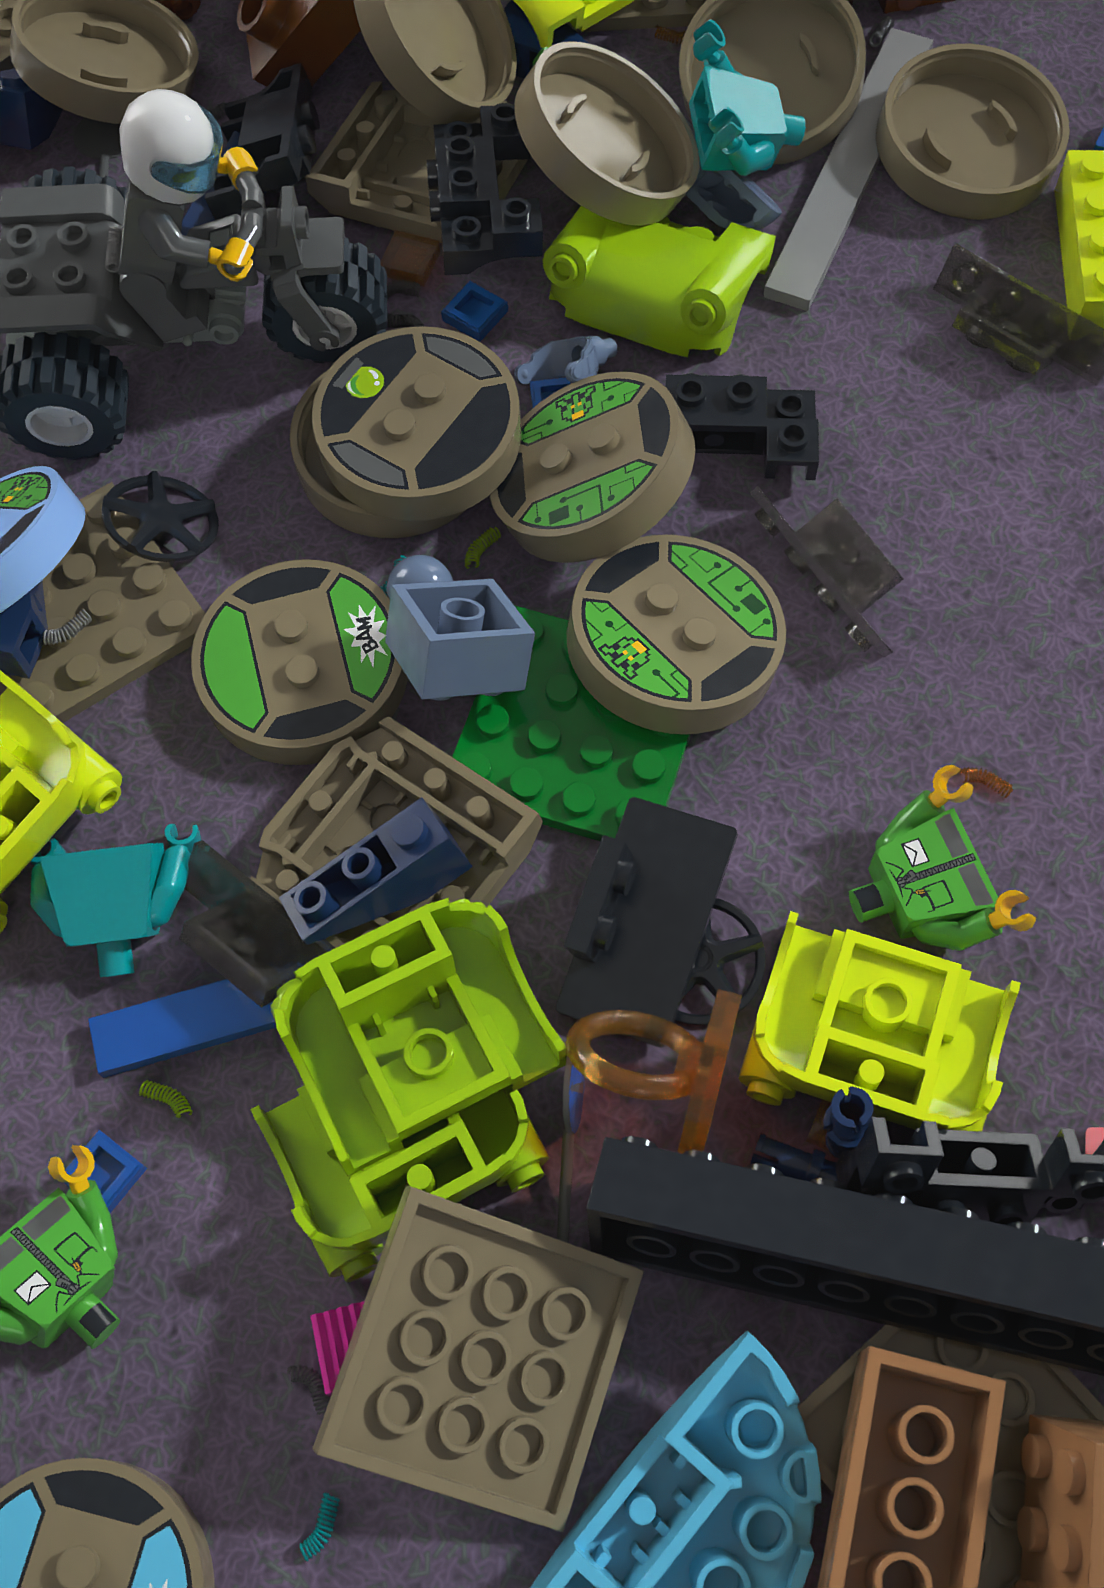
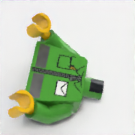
M946 765L940 768L933 778L934 791H923L899 811L877 839L875 852L868 867L873 882L849 891L850 904L859 922L862 923L889 914L900 939L915 937L922 944L955 951L965 950L999 936L1002 933V928L1005 926L1021 932L1031 929L1035 924L1036 918L1030 913L1020 915L1016 919H1011L1010 913L1012 908L1018 903L1026 902L1029 897L1017 890H1009L1002 893L999 897L997 896L955 809L952 808L945 811L944 804L946 802L962 803L972 795L973 785L968 782L962 785L956 792L948 793L947 782L960 771V768L954 765Z
M72 1145V1151L77 1157L78 1166L70 1175L66 1173L64 1164L59 1157H52L49 1161V1174L59 1182L68 1183L70 1189L66 1195L60 1188H57L0 1236L1 1342L22 1345L31 1341L38 1347L46 1348L70 1327L91 1349H94L114 1332L121 1321L100 1300L113 1285L114 1265L118 1258L111 1215L97 1183L94 1180H87L94 1169L95 1161L93 1154L84 1146Z

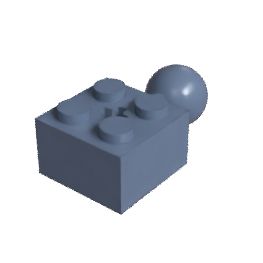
M427 555L409 556L396 564L387 581V596L390 599L385 642L421 699L443 701L455 696L477 694L496 696L503 692L525 690L535 632L494 579L453 581L446 566L439 560Z

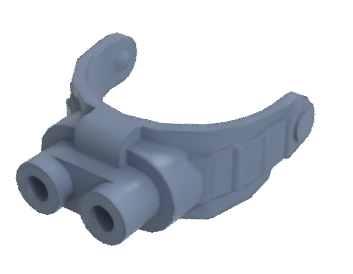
M582 336L551 341L531 354L530 361L516 367L514 371L515 380L519 384H529L530 381L566 376L569 382L575 383L581 379L597 375L599 368L604 366L607 359L617 355V344L612 338L601 339L599 336Z

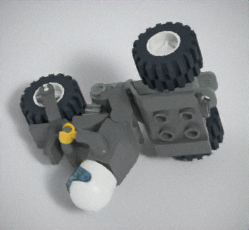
M156 89L148 91L128 105L119 127L123 167L128 176L127 188L117 187L116 180L109 176L100 177L96 175V171L86 168L85 172L77 171L75 167H63V171H57L54 168L44 170L43 176L35 174L31 177L28 186L2 188L0 221L2 223L0 238V334L6 333L7 346L4 348L3 355H0V431L8 434V439L15 444L25 446L26 450L33 453H42L46 457L56 459L57 457L66 459L98 457L99 453L112 451L114 445L120 444L123 440V433H125L129 375L127 370L123 369V362L118 356L110 355V350L104 346L141 345L155 352L163 349L164 343L183 342L185 346H191L193 342L214 341L224 345L233 344L244 332L246 286L258 284L257 271L264 274L262 323L263 327L266 328V335L270 341L277 342V347L283 352L294 353L295 358L301 360L310 359L313 360V363H335L350 348L374 335L386 331L387 273L385 267L380 266V259L375 253H367L366 246L359 242L355 244L349 243V238L345 237V227L341 217L309 218L307 207L298 206L293 186H282L278 208H266L263 192L253 173L258 171L253 158L244 148L240 147L229 149L221 157L223 147L221 127L209 111L186 95L172 90ZM218 173L228 174L233 186L239 190L242 196L241 216L233 214L192 227L186 236L182 235L181 227L185 204L196 201L206 191L213 188ZM109 227L123 228L119 271L115 273L109 272L105 268L107 241L109 240L108 234H110L108 231H114L110 230Z

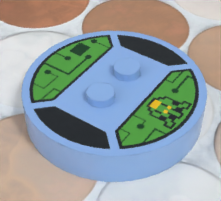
M35 466L0 478V613L26 595L55 568L70 550L83 527L86 515L83 504L53 468Z

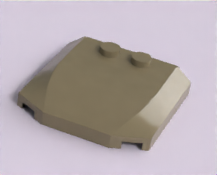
M382 81L372 82L311 168L310 175L306 176L308 193L331 214L442 243L440 222H431L429 191L438 190H428L427 159H435L433 124L444 123L438 122L417 110L397 90H383ZM480 118L471 123H480ZM528 159L495 161L499 200L505 199Z
M387 717L378 722L381 728L354 741L350 736L334 744L264 828L259 848L263 851L256 879L251 876L248 888L258 898L291 921L279 900L280 896L423 797L447 827L473 867L425 901L319 940L325 947L333 950L426 904L449 898L450 903L460 899H468L470 902L484 903L488 907L530 853L543 823L540 814L391 717Z

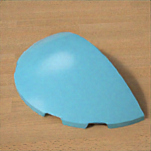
M749 1331L743 1333L690 1385L638 1443L577 1520L530 1588L804 1587L814 1557V1551L810 1544L815 1505L821 1503V1477L817 1451L813 1443L808 1440L805 1425L797 1406L800 1402L798 1395L784 1371L771 1354Z

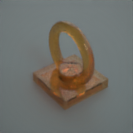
M718 989L704 1042L699 1041L690 1032L666 1019L635 1011L610 1010L587 1015L574 1023L566 1036V1053L578 1072L591 1082L614 1093L644 1100H671L689 1096L690 1101L677 1153L683 1154L687 1150L704 1151L742 995ZM609 1034L634 1035L659 1042L671 1048L679 1055L674 1073L666 1075L643 1074L617 1067L605 1061L590 1047V1042L597 1037Z

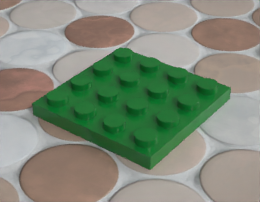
M515 606L535 632L525 690L503 692L496 696L477 694L452 757L538 812L543 825L600 842L603 835L615 838L630 798L636 797L667 807L691 734H670L646 729L630 723L606 709L586 690L573 669L567 648L568 620Z

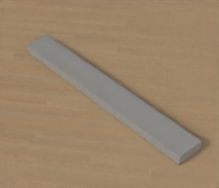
M894 28L890 29L865 80L858 106L852 118L840 132L765 285L764 298L809 311L880 161L876 144V126L890 83L900 68L909 60L924 51L932 49L933 39Z

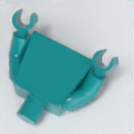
M708 20L693 33L695 39L693 53L699 61H704V68L689 102L701 169L707 171L736 170L742 176H747L758 170H767L772 167L783 144L799 146L805 134V119L802 116L783 113L779 91L773 83L747 77L734 70L725 52L719 50L726 43L723 31L714 20Z
M167 825L165 837L169 848L165 852L163 843H147L66 853L59 842L52 838L50 840L52 845L49 853L41 856L39 851L30 861L34 866L31 871L30 905L55 936L63 938L67 947L96 943L100 977L134 973L131 939L158 935L160 926L169 922L186 887L192 858L198 855L202 847L198 826H192V833L188 838L177 840L178 832L176 825Z

